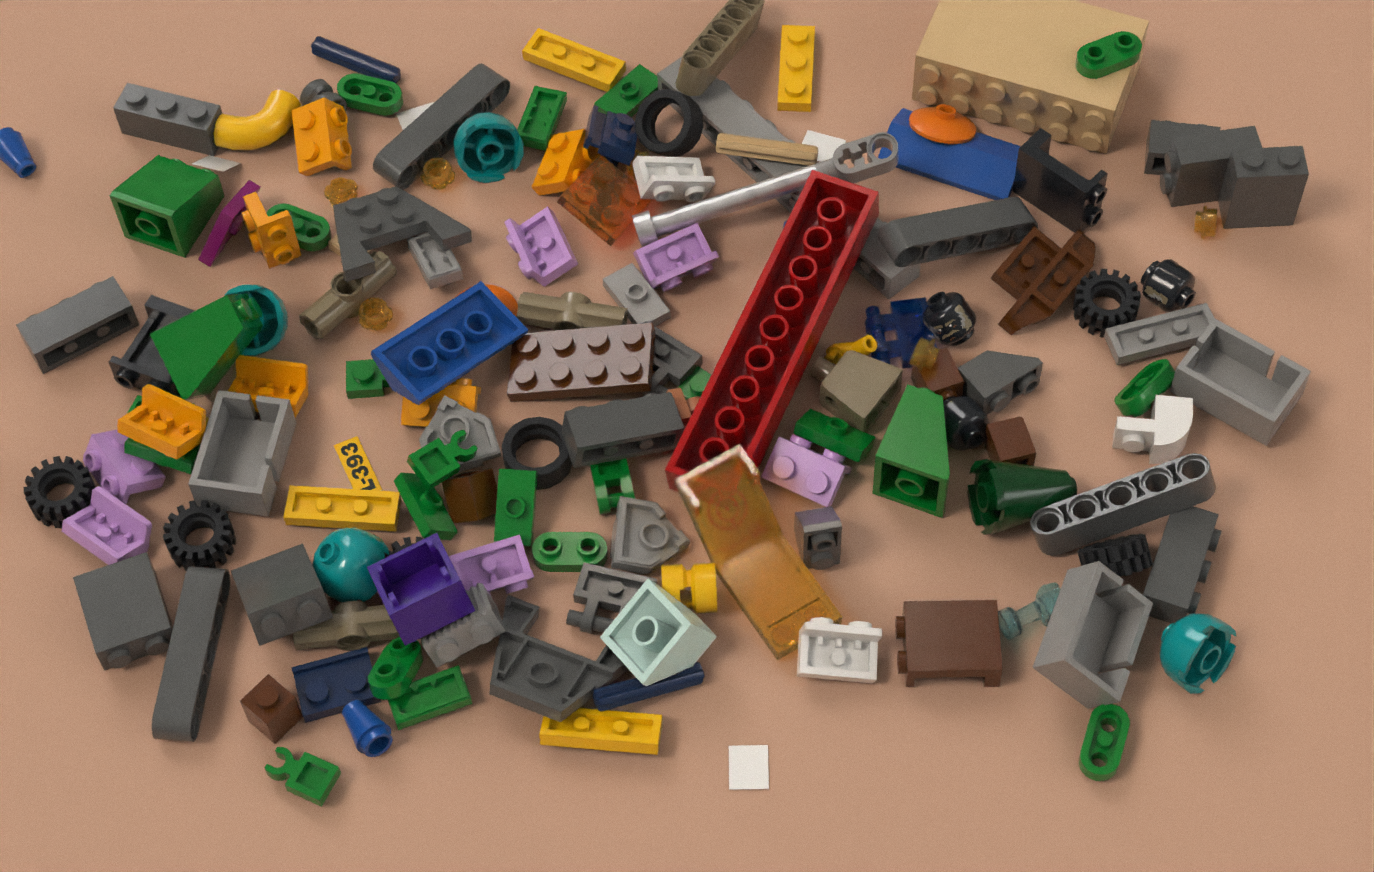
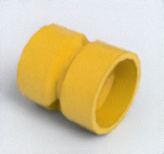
M715 562L694 563L689 570H686L683 564L661 565L662 588L687 608H693L696 613L717 612ZM691 587V590L687 591L685 588Z

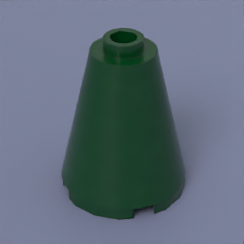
M984 459L975 461L969 474H975L974 484L968 485L967 490L969 508L975 525H983L985 528L981 531L983 535L997 534L1031 521L1032 515L1037 510L1077 495L1076 481L1073 477H1070L1066 470Z

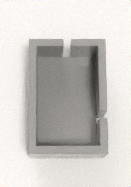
M1213 318L1197 339L1196 345L1191 347L1176 367L1170 392L1179 397L1193 398V405L1267 446L1302 397L1311 371L1281 355L1277 361L1272 380H1270L1266 376L1268 375L1275 351Z
M218 390L188 483L197 506H201L202 500H207L210 507L213 503L220 505L221 510L269 517L277 490L275 481L279 482L296 426L295 416L289 399L257 395L255 402L262 420L259 421L257 420L258 417L250 394Z
M1100 561L1067 570L1033 665L1036 671L1087 709L1102 704L1108 705L1120 702L1130 671L1122 667L1133 665L1153 602L1131 585L1122 586L1123 579Z

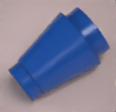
M11 127L0 129V160L17 173L20 178L31 175L35 171L36 165L21 133L14 131Z
M360 700L351 701L343 708L342 716L345 718L355 746L360 753L368 757H376L388 750L393 741L389 725Z

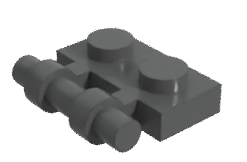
M654 326L656 331L653 371L655 373L652 375L651 391L642 392L643 395L666 393L669 390L665 387L668 381L677 386L681 385L698 366L700 367L703 364L702 355Z
M583 563L573 598L575 603L586 606L584 612L570 609L566 624L580 627L581 632L592 634L594 631L604 633L614 619L597 616L599 609L602 608L620 613L648 578L657 583V579Z

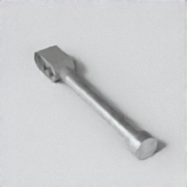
M876 133L840 145L835 150L831 159L652 217L649 210L632 215L641 246L644 247L657 241L659 236L689 227L695 223L699 224L801 191L812 170L851 183H857L888 173L898 164V143L895 137L889 133ZM880 147H886L892 151V154L884 159L877 158L873 153ZM863 153H867L868 164H865L864 157L862 156ZM850 159L854 167L848 168L844 161Z

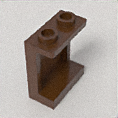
M997 600L904 601L902 616L895 617L896 639H903L904 651H897L898 674H905L906 687H914L916 678L983 677L984 687L1000 686L1003 668Z

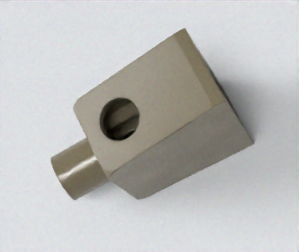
M849 350L846 351L836 365L821 356L818 357L812 365L810 375L822 382L820 386L821 405L836 418H840L846 421L848 425L868 433L901 390L903 370L859 352Z

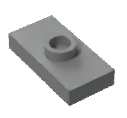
M428 232L407 239L408 248L430 289L463 280L462 269L452 250L443 251Z
M633 263L603 278L604 288L619 307L628 308V318L633 324L644 323L646 320L657 326L671 318L669 308Z

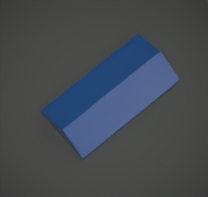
M904 108L891 121L887 133L894 136L898 143L899 161L896 168L993 200L1010 197L1014 185L1018 150L1021 146L976 132L975 137L971 141L963 144H944L931 141L912 130L909 125V117L913 111ZM881 147L878 158H887L892 154V151L886 147Z
M480 281L372 350L371 356L391 389L413 403L420 405L526 335L528 329Z

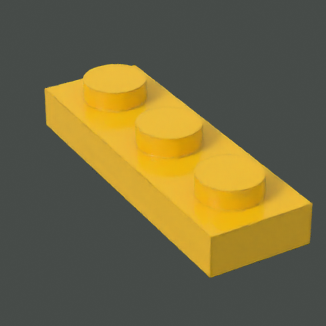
M782 25L777 111L811 112L815 26Z
M540 28L535 31L522 50L523 60L608 92L615 86L626 71L625 61Z
M289 485L283 518L286 525L329 528L357 527L363 530L396 532L402 499L400 493L394 491Z
M579 708L562 722L543 716L539 733L540 745L658 755L662 715Z

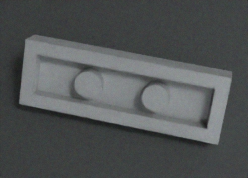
M1204 303L1106 328L1104 338L1116 365L1196 345L1197 339L1214 316L1208 304Z

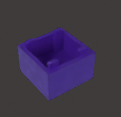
M437 533L367 567L383 604L405 646L476 611Z

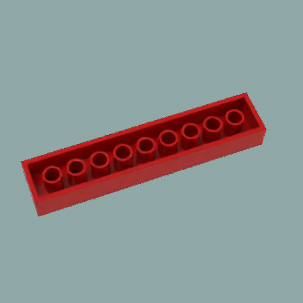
M815 170L811 171L665 468L669 489L690 496L695 493L696 487L707 483V488L690 497L708 503L709 498L716 491L717 496L714 495L715 498H711L713 501L710 500L711 505L716 506L720 499L717 491L718 487L724 497L729 496L736 500L739 510L743 502V498H740L741 495L738 496V492H732L731 489L730 491H728L729 489L722 491L721 488L731 487L737 489L745 498L879 216L878 191ZM734 468L736 473L729 475L728 470ZM722 499L717 507L722 509L728 507V511L736 513V507L732 506L734 503L732 499Z

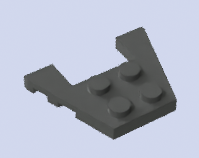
M397 186L384 188L378 192L359 198H351L346 202L333 205L343 276L346 282L376 273L375 261L367 252L374 248L425 232L431 235L443 251L472 242L471 230L467 226Z
M508 595L502 619L506 632L499 637L490 681V695L562 722L592 699L595 689L610 685L629 670L607 645L598 659L593 661L527 635L539 617V606Z

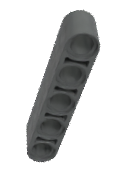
M481 63L473 67L377 154L373 162L374 172L402 190L408 188L454 146L457 130L467 118L477 113L492 112L505 100L510 90V81L485 64Z
M1009 197L896 219L884 225L878 232L877 237L895 266L906 267L1019 244L1034 226L1038 229V223L1019 197Z
M1191 453L1045 506L1032 515L1030 521L1031 528L1040 550L1046 555L1056 556L1203 503L1214 495L1216 485L1209 460L1202 454Z
M190 566L186 571L152 717V735L154 739L194 742L198 736L229 596L230 573L228 569Z

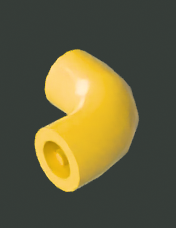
M274 90L269 94L262 110L254 115L246 117L222 113L215 124L214 143L217 147L232 150H255L269 146L283 137L293 124L291 110L301 107V103L290 92Z

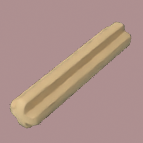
M719 133L716 140V152L720 154L806 166L816 164L818 159V147L814 145Z

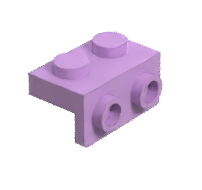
M548 206L521 225H518L511 218L504 222L509 232L506 239L511 248L519 254L521 260L518 262V266L527 279L534 278L545 287L578 265L554 211Z
M698 223L637 249L633 253L646 281L654 290L661 287L663 292L682 284L681 277L693 273L694 278L713 270L712 263L719 258L717 251L711 252Z
M117 430L91 434L83 456V462L100 487L125 504H127L130 494L162 488L166 477L156 463L124 453V443L129 437L118 433Z
M795 434L791 435L790 440L778 437L761 478L825 507H831L844 475L850 474L852 467L843 464L846 457L826 448L823 454L811 450L812 442Z
M100 486L92 489L89 506L64 519L62 523V532L108 565L145 553L149 548L152 523Z
M520 535L449 556L465 590L468 591L471 586L476 587L477 583H483L489 594L491 591L504 587L506 594L528 588L526 580L534 578Z

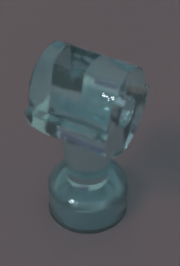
M1056 582L1044 584L1039 588L1035 600L1017 611L1012 607L999 610V628L1008 640H1011L1022 634L1023 625L1041 620L1043 625L1047 627L1060 592L1059 585Z

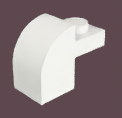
M1156 395L1151 411V419L1117 416L1112 448L1124 449L1128 452L1148 451L1149 464H1161L1176 458L1186 445L1192 424L1193 398Z

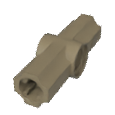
M381 251L370 254L375 261L376 273L348 282L344 280L343 272L335 275L331 280V289L299 315L300 322L307 332L316 339L324 338L344 319L357 317L362 314L366 307V300L397 274L396 267L387 255Z
M523 292L519 297L516 317L523 324L551 328L555 331L627 325L628 308L592 303L587 296L577 292H566L561 297Z
M358 601L340 603L335 607L334 611H331L333 618L293 633L296 650L337 646L341 650L354 651L368 647L372 641L390 640L400 637L384 605L368 607L365 603Z

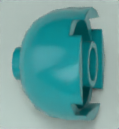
M484 112L467 118L458 128L454 138V153L458 165L469 178L474 181L489 183L504 179L505 176L503 174L509 172L512 168L514 171L518 168L524 155V144L515 125L510 120L500 114Z
M245 284L228 290L224 295L248 294L249 298L253 297L262 311L260 320L263 327L241 355L257 356L273 350L283 340L288 329V311L283 300L273 290L261 285Z
M357 527L342 528L328 534L319 544L314 554L312 565L326 595L341 603L357 600L365 602L377 592L367 567L384 559V552L389 555V551L384 541L370 532Z
M1189 614L1175 623L1169 624L1162 633L1160 661L1165 673L1190 694H1198L1205 691L1199 686L1209 677L1214 684L1229 666L1236 646L1230 640L1231 635L1236 636V631L1227 623L1209 614Z

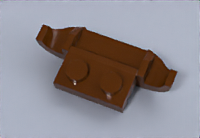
M1034 226L990 278L1017 300L998 325L1012 336L1016 331L1025 326L1038 324L1050 318L1079 284L1081 279L1094 266L1095 243L1083 231L1078 229L1067 243L1060 248Z

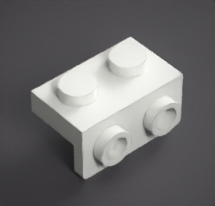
M637 156L632 163L641 199H655L659 202L670 199L697 202L703 200L716 184L713 176H704L700 158Z
M824 617L812 618L810 622L804 623L799 630L798 677L872 684L877 680L878 641L882 638V629L872 628L871 623L864 621H853L848 625L833 624L834 621L832 619Z

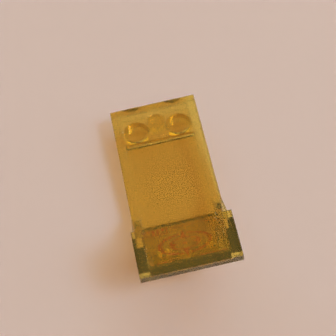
M740 444L675 479V485L710 562H715L716 574L777 660L798 649L799 630L805 622H810V619L824 617L832 619L834 621L833 624L842 623L840 612L783 535L761 486L760 471Z

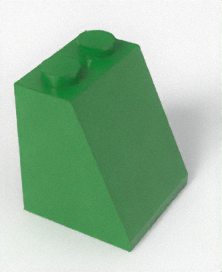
M157 155L116 187L109 196L125 238L186 258L225 195L219 176L213 171L187 165L179 159H169Z
M248 294L225 295L150 334L182 399H194L210 394L235 363L237 357L243 353L263 327L260 320L262 311L253 297L249 298Z
M907 384L875 455L872 494L943 518L950 476L943 396L935 394L928 388H917Z

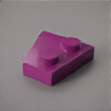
M248 180L222 209L199 256V261L211 267L232 235L236 236L244 224L241 212L247 209L243 196L253 192L258 194L261 186Z

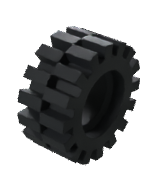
M1101 269L1100 275H1097L1094 270L1089 272L1088 278L1084 276L1081 279L1080 284L1076 288L1073 310L1075 320L1080 319L1079 326L1082 329L1088 325L1089 334L1094 335L1095 331L1098 330L1101 331L1100 337L1104 338L1106 328L1136 321L1141 294L1140 291H1137L1138 285L1135 281L1129 284L1130 276L1125 274L1120 278L1118 277L1120 272L1114 269L1113 274L1109 275L1107 274V269ZM1097 297H1110L1115 299L1120 304V307L1113 310L1102 309L1095 305L1093 300Z
M60 456L53 457L54 463L49 464L47 459L41 461L43 468L39 470L34 466L31 469L34 478L27 476L25 479L27 487H23L25 499L38 521L42 520L43 524L48 527L53 522L55 528H62L64 519L90 505L92 489L96 488L88 469L84 468L83 463L79 460L74 463L72 457L68 456L65 457L64 462L61 461ZM72 484L74 486L72 493L64 499L57 501L47 499L48 493L58 485Z
M194 500L189 502V509L185 510L183 505L177 507L178 516L171 512L168 516L170 524L165 523L163 527L165 531L163 538L171 558L174 559L175 564L179 568L182 565L185 571L190 566L217 568L215 562L219 561L222 565L227 562L225 553L232 556L234 552L232 545H236L235 532L227 512L224 509L221 511L220 505L213 503L210 507L207 500H202L201 506H197ZM210 528L214 531L213 537L202 545L192 546L186 543V537L196 529Z
M1132 534L1126 537L1121 536L1116 539H1108L1104 542L1085 546L1077 551L1081 566L1100 561L1118 576L1131 575L1133 572H1140L1153 566L1145 534Z

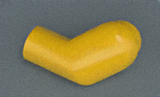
M866 335L854 342L833 343L826 349L824 358L836 365L846 351L849 350L864 355L871 354L877 349V342L871 335Z

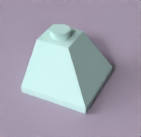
M649 578L600 636L603 642L645 686L692 667L717 637L694 612Z

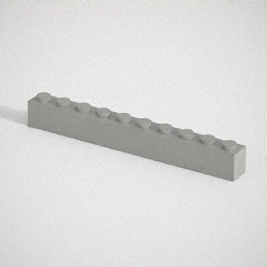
M682 57L657 73L658 90L670 89L680 92L676 88L675 82ZM716 77L703 94L690 96L699 105L703 114L702 134L715 146L719 133L795 143L793 140H788L770 120H765L747 100H742L724 80L720 81ZM669 104L683 117V111L679 105ZM725 154L756 182L806 167V165ZM802 190L776 198V200L789 212H792ZM877 218L854 269L887 299H890L919 277L921 264L906 267L895 266L877 237L878 232L887 222H882Z

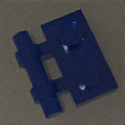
M926 297L891 301V314L881 315L878 306H870L865 310L867 316L864 322L866 333L871 335L877 342V349L871 353L872 358L891 365V358L900 357L903 369L912 367L914 357L937 350L935 336L923 322V313L927 308ZM894 330L896 340L886 341L885 332Z

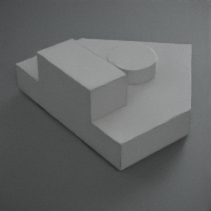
M444 395L432 420L419 438L421 448L437 438H440L443 444L447 445L450 443L451 437L455 432L465 430L467 433L465 440L458 443V446L462 449H469L471 446L476 445L478 449L472 460L467 462L457 461L460 465L459 472L484 466L483 461L501 457L491 419L463 407L457 401Z
M620 496L612 531L611 568L649 574L688 548L691 541L665 517V511L657 502Z

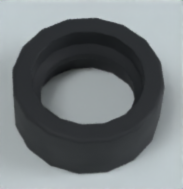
M670 89L658 90L646 97L640 105L635 118L636 134L640 143L649 151L667 157L683 156L692 150L700 140L703 130V114L699 105L690 96ZM669 104H677L683 111L684 123L682 129L671 142H660L655 134L657 117L663 108Z
M544 417L526 418L514 424L505 434L502 443L505 469L537 471V490L549 489L561 483L570 473L572 467L561 432L562 425L553 419ZM531 440H548L559 447V456L554 462L544 467H527L516 459V451L523 444Z

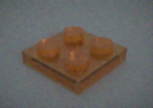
M600 154L564 191L557 203L608 245L612 246L633 223L632 215L642 213L653 199H641L638 185Z

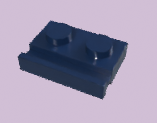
M594 105L588 118L583 147L588 149L589 145L598 148L597 153L629 166L635 155L637 142L635 121L623 113L615 114L608 111L607 114L598 112V106Z
M367 647L291 667L305 723L340 714L343 708L354 700H360L366 706L381 702V699L372 695L369 686L368 675L372 670V664Z

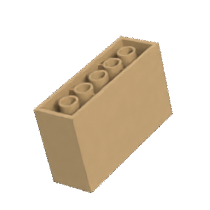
M940 0L915 55L912 99L927 105H950L961 114L984 119L990 123L1012 127L1022 132L1035 134L1042 128L1052 135L1051 139L1054 141L1065 142L1089 151L1107 154L1141 64L1149 20L1075 0ZM1121 31L1133 33L1141 40L1140 58L1132 66L1097 79L1086 78L1076 69L1077 52L1085 44Z

